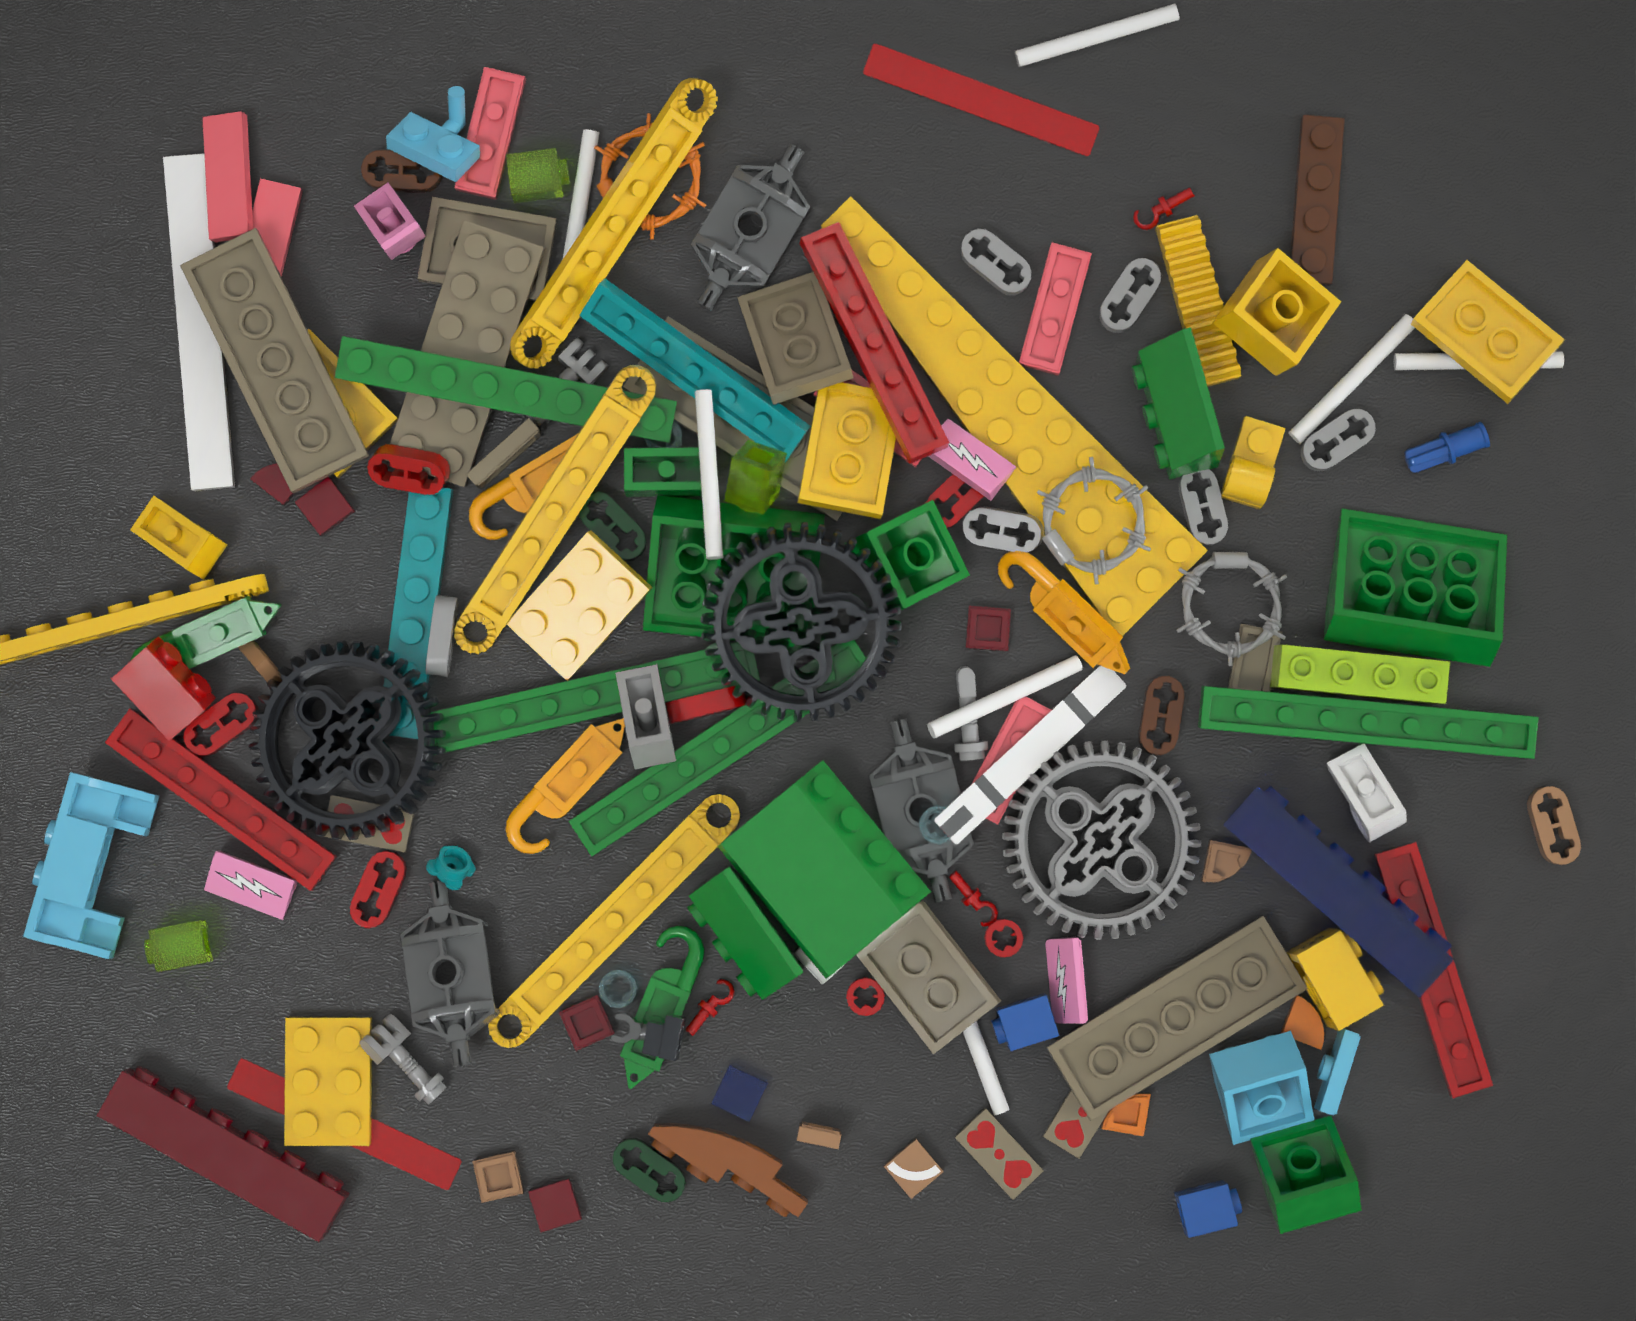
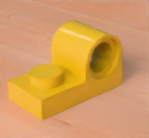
M1248 416L1243 418L1221 489L1223 499L1261 509L1266 502L1275 474L1274 465L1286 428Z
M154 495L130 529V531L180 566L203 580L227 547L225 542Z

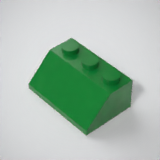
M1190 327L1139 350L1136 360L1137 364L1131 366L1137 390L1144 389L1148 404L1142 405L1148 430L1155 428L1159 444L1153 445L1156 462L1159 469L1166 468L1169 480L1217 468L1225 449Z
M731 866L689 895L693 903L687 907L701 928L709 924L717 938L712 941V944L725 962L732 958L742 971L736 978L750 997L757 993L763 1000L804 972L802 965Z

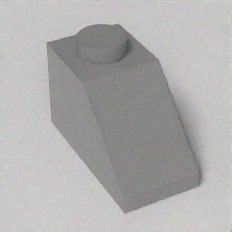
M651 665L616 672L628 745L634 768L640 769L675 762L676 756L658 666Z

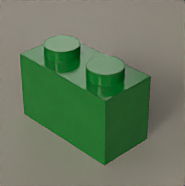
M624 448V492L626 497H657V495L669 497L702 496L699 448Z

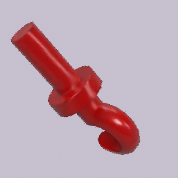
M1189 187L1165 200L1164 196L1158 198L1160 203L1151 208L1154 220L1148 225H1143L1139 222V210L1135 211L1133 216L1134 223L1143 230L1154 228L1159 221V215L1166 213L1167 217L1172 215V208L1194 197L1191 188Z
M957 870L949 875V878L964 895L962 902L965 906L971 904L976 911L984 906H988L991 909V919L987 922H980L983 927H987L994 923L998 917L996 906L992 902L981 901L979 899L982 894L978 888L972 890Z
M719 979L716 984H724L729 988L730 993L726 998L718 999L712 995L707 1002L703 1000L699 1002L698 1007L701 1010L686 1027L685 1031L688 1034L694 1036L709 1016L714 1018L718 1014L715 1010L717 1005L728 1004L733 999L735 990L729 981Z

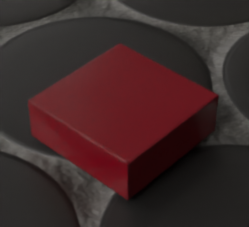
M329 477L295 501V504L321 537L355 512Z
M968 606L965 648L1007 652L1011 609Z
M599 995L559 1012L576 1051L615 1034Z
M570 1178L528 1191L540 1232L582 1219Z

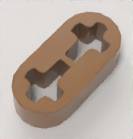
M1553 786L1540 787L1531 793L1527 801L1528 814L1542 857L1549 863L1555 865L1569 864L1579 856L1581 850V842L1569 801L1565 793L1559 788ZM1546 793L1549 799H1557L1558 806L1552 809L1555 823L1550 822L1547 812H1539L1538 804L1544 801L1543 795ZM1554 828H1557L1561 839H1568L1570 842V847L1564 849L1565 856L1562 858L1559 852H1551L1550 845L1556 842L1553 832Z

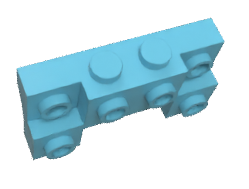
M70 772L57 820L52 819L46 830L44 843L49 845L45 861L40 860L34 872L33 885L37 886L23 937L105 959L114 958L125 917L92 908L115 828L141 836H148L160 795Z

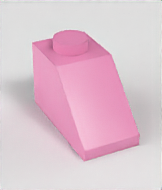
M386 183L354 205V208L391 260L400 254L410 251L417 242L426 237L389 183Z

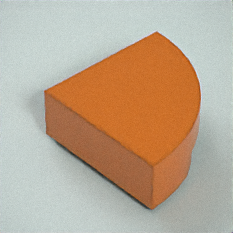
M1297 995L1293 998L1281 1033L1291 1031L1294 1040L1322 1050L1324 1043L1322 1020L1316 1009L1307 1000Z
M1136 1093L1110 1109L1102 1121L1101 1129L1144 1136L1151 1094Z

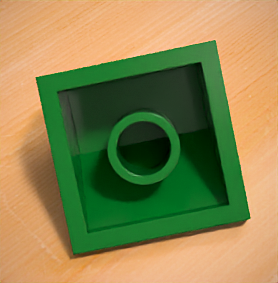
M933 500L856 537L857 544L852 551L857 555L862 548L868 547L871 552L864 561L867 565L873 560L880 559L882 567L875 573V576L877 577L884 573L890 574L891 581L882 589L895 588L897 590V597L887 602V604L900 605L901 610L970 576Z
M1331 1115L1250 1139L1266 1198L1280 1234L1362 1211L1358 1180Z

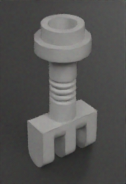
M577 337L558 356V361L566 367L558 378L573 381L579 379L583 383L593 384L609 365L601 360L591 371L587 369L586 366L595 358L596 354L591 349H588L579 359H576L574 355L584 344ZM526 415L537 426H540L543 422L549 423L551 421Z
M961 666L956 671L957 695L960 708L976 701L977 696L973 670L967 666ZM977 719L961 726L962 742L954 744L955 752H959L960 760L985 758L984 750H988V741H979Z
M389 1014L382 1020L383 1026L378 1024L371 1030L372 1037L366 1035L360 1040V1046L377 1065L389 1056L399 1065V1068H402V1071H405L406 1075L408 1074L410 1080L419 1088L414 1097L418 1101L423 1099L429 1105L447 1088L441 1082L444 1077L439 1072L431 1077L421 1065H418V1062H415L416 1060L401 1044L411 1033L394 1015Z

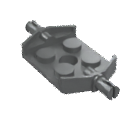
M789 144L779 164L775 163L774 166L737 165L691 243L693 251L709 275V283L699 300H697V303L702 307L705 305L706 309L712 311L723 290L727 288H765L768 278L806 214L810 212L808 202L792 179L794 169L805 154L800 148L795 152V145ZM755 214L760 217L763 226L758 234L747 236L740 231L738 223L744 215Z
M906 718L899 720L903 737L900 734L898 722H890L896 747H894L895 752L869 775L884 835L915 872L927 874V878H930L935 903L943 901L939 887L940 884L945 900L953 898L946 876L948 874L947 869L974 846L970 832L960 843L954 844L935 823V818L961 795L952 757L950 754L917 747L915 742H912ZM917 798L928 799L934 807L932 818L925 823L916 822L912 819L909 812L911 803Z
M437 881V883H429L433 908H428L429 913L401 934L413 1027L446 1038V1042L451 1043L453 1067L463 1068L464 1066H472L468 1045L470 1036H473L500 1014V1010L495 1008L484 927L488 926V922L452 910V906L449 905L448 890L445 883ZM452 961L457 970L455 979L449 984L442 985L436 976L437 969L443 962Z

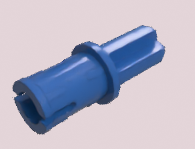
M1478 422L1473 426L1448 435L1446 432L1439 433V438L1407 449L1404 452L1405 461L1412 473L1447 461L1453 464L1456 463V458L1490 447V440L1485 426L1482 422Z

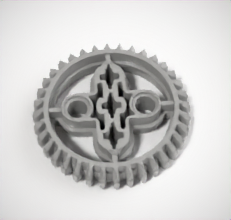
M1091 741L1084 742L1083 749L1085 755L1082 756L1078 755L1075 745H1070L1067 747L1070 757L1067 761H1064L1059 751L1054 752L1052 758L1057 766L1051 769L1047 762L1041 763L1040 770L1044 775L1039 778L1035 773L1030 774L1028 780L1034 784L1031 790L1022 785L1016 789L1019 794L1025 796L1023 803L1016 800L1009 801V807L1019 810L1018 817H1004V823L1016 825L1015 833H1002L1003 840H1014L1015 849L1003 850V856L1012 857L1016 855L1017 864L1007 866L1006 870L1007 873H1015L1020 870L1023 876L1012 883L1013 887L1019 889L1027 884L1030 891L1022 896V901L1028 903L1035 897L1040 901L1034 907L1033 913L1040 915L1046 907L1050 909L1051 913L1047 917L1046 923L1051 926L1056 923L1059 916L1065 918L1061 926V931L1065 933L1071 930L1073 922L1078 923L1077 936L1081 938L1086 936L1088 926H1094L1093 935L1096 940L1102 939L1103 927H1109L1111 938L1118 939V925L1124 924L1125 931L1131 936L1136 933L1133 921L1137 919L1144 929L1151 927L1150 920L1146 916L1148 913L1152 912L1158 920L1164 919L1165 914L1159 908V905L1164 902L1172 909L1177 906V902L1169 895L1173 890L1180 895L1187 893V889L1178 884L1180 877L1193 880L1195 874L1184 870L1185 863L1198 864L1200 860L1197 856L1187 855L1188 847H1201L1200 840H1189L1188 831H1198L1201 827L1199 823L1187 824L1186 816L1197 813L1196 807L1182 809L1180 802L1190 798V793L1185 791L1176 796L1173 792V789L1182 782L1181 779L1175 777L1166 783L1163 777L1170 770L1168 765H1163L1155 772L1151 768L1156 763V756L1149 755L1144 764L1138 762L1142 749L1135 747L1131 752L1130 758L1124 756L1126 745L1121 742L1117 744L1115 754H1109L1110 746L1108 741H1101L1100 753L1094 754ZM1095 766L1119 768L1133 773L1144 780L1142 786L1130 783L1117 786L1101 803H1098L1087 792L1078 787L1067 786L1058 790L1053 788V784L1067 774L1079 769ZM1154 791L1160 795L1168 808L1175 834L1172 862L1161 883L1156 881L1158 874L1156 857L1138 839L1154 818L1155 805L1152 797V792ZM1141 796L1135 807L1139 813L1138 817L1128 816L1118 822L1121 818L1120 814L1124 810L1120 804L1123 799L1125 801H1132ZM1041 797L1047 799L1044 813L1048 825L1064 840V844L1057 850L1049 862L1048 876L1051 883L1049 889L1044 887L1036 875L1028 850L1029 824L1033 811ZM1068 799L1076 801L1081 808V816L1073 824L1065 823L1059 816L1061 803ZM1113 806L1114 810L1103 823L1100 821L1093 822L1085 827L1091 818V812L1097 815L1105 814ZM1132 824V828L1125 836V841L1130 848L1118 853L1122 844L1118 837ZM1085 827L1081 835V839L1085 843L1071 857L1070 852L1077 845V838L1073 835V831L1081 830ZM1113 827L1107 838L1111 844L1110 848L1107 850L1100 847L1090 853L1093 849L1092 845L1096 841L1092 833L1094 831L1103 833ZM1116 854L1111 868L1100 865L1091 874L1089 873L1090 868L1100 857L1107 859ZM1131 856L1139 858L1144 866L1143 874L1134 881L1128 880L1122 873L1123 862ZM1084 859L1079 869L1080 874L1083 875L1080 881L1070 879L1062 884L1067 874L1066 869L1063 867L1066 862L1075 864ZM1102 877H1105L1111 884L1125 893L1136 894L1146 890L1150 892L1148 898L1134 907L1108 914L1083 912L1059 901V896L1062 894L1072 897L1086 894Z

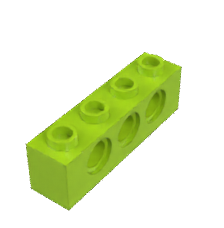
M1274 645L1270 687L1430 704H1446L1450 661L1292 645Z

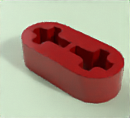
M385 444L379 447L370 458L367 466L369 476L378 485L424 495L438 493L450 476V466L440 454L393 444ZM384 459L390 461V466L395 468L394 472L388 471L387 465L382 463ZM424 467L430 468L431 474L436 476L434 480L428 479L427 472L422 471Z
M954 474L932 493L926 501L927 503L931 500L934 502L938 500L941 503H945L953 495L959 500L950 510L954 517L950 520L942 517L947 529L956 525L985 497L973 488L962 496L958 490L965 482Z
M735 686L665 703L669 722L674 724L740 708L746 705L745 692L740 697L735 698L732 695Z
M232 693L224 697L186 726L184 731L186 747L192 753L201 756H210L217 753L256 723L258 718H255L252 714L254 710H259L256 701L242 693ZM235 701L239 705L245 703L248 705L249 709L244 713L247 718L245 722L242 723L240 720L234 719L225 725L223 719L233 712L230 706L232 702ZM216 724L219 726L220 729L210 737L213 743L210 747H207L205 744H195L194 740L198 737L196 729L199 726L206 730L211 729Z
M391 851L379 852L372 856L368 862L350 905L351 917L359 926L364 928L378 927L388 918L407 872L405 861L397 853ZM388 858L394 861L393 868L398 871L396 878L388 877L383 888L378 887L377 883L381 877V872L376 870L377 863H386ZM374 891L380 893L376 907L381 910L379 917L371 916L366 921L363 919L364 911L359 908L360 902H369Z

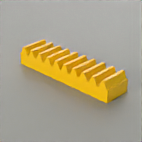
M1198 215L1157 225L1155 230L1182 329L1190 327L1192 329L1207 386L1239 379L1241 377V367L1237 362V352L1232 344V339L1212 323L1222 310L1223 301L1219 296V286L1215 281V271L1210 263V253L1206 248V238L1201 230L1200 218Z

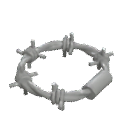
M1089 457L1090 467H1082V470L1070 475L1065 481L1054 487L1049 494L1040 490L1037 491V494L1045 497L1042 502L1044 506L1043 522L1045 534L1041 538L1061 566L1066 563L1082 571L1093 573L1094 584H1099L1098 575H1105L1106 571L1115 568L1122 561L1132 556L1138 548L1150 552L1151 548L1143 545L1146 536H1144L1143 503L1140 494L1149 487L1145 485L1139 490L1136 484H1131L1127 480L1105 470L1094 468L1093 457ZM1096 479L1112 481L1123 491L1114 499L1118 501L1124 496L1127 502H1131L1137 514L1135 529L1132 531L1123 527L1122 531L1131 535H1129L1130 539H1127L1128 545L1120 556L1105 560L1104 550H1099L1100 559H1093L1092 562L1077 561L1073 558L1075 555L1056 529L1052 530L1051 528L1053 512L1057 511L1061 514L1066 512L1058 508L1061 502L1059 498L1069 485L1083 481L1084 492H1088V483H1091V481L1095 482Z
M1213 552L1212 558L1201 563L1191 572H1187L1182 568L1178 569L1179 572L1186 576L1182 580L1185 625L1176 629L1177 633L1186 629L1190 636L1193 635L1202 644L1227 654L1228 666H1233L1232 657L1239 658L1241 654L1248 653L1257 646L1267 642L1273 635L1285 640L1286 636L1278 632L1282 627L1280 623L1282 607L1278 583L1287 578L1286 575L1278 578L1275 576V572L1271 573L1262 564L1250 560L1247 552ZM1210 566L1213 569H1247L1249 566L1262 578L1253 583V586L1257 587L1263 583L1265 589H1269L1274 600L1271 617L1269 618L1262 613L1259 614V617L1266 620L1263 625V632L1255 641L1241 644L1240 634L1236 632V642L1228 641L1227 644L1215 642L1202 630L1210 625L1211 622L1208 620L1201 624L1199 619L1194 617L1190 609L1193 590H1196L1204 595L1205 591L1197 586L1201 582V575Z

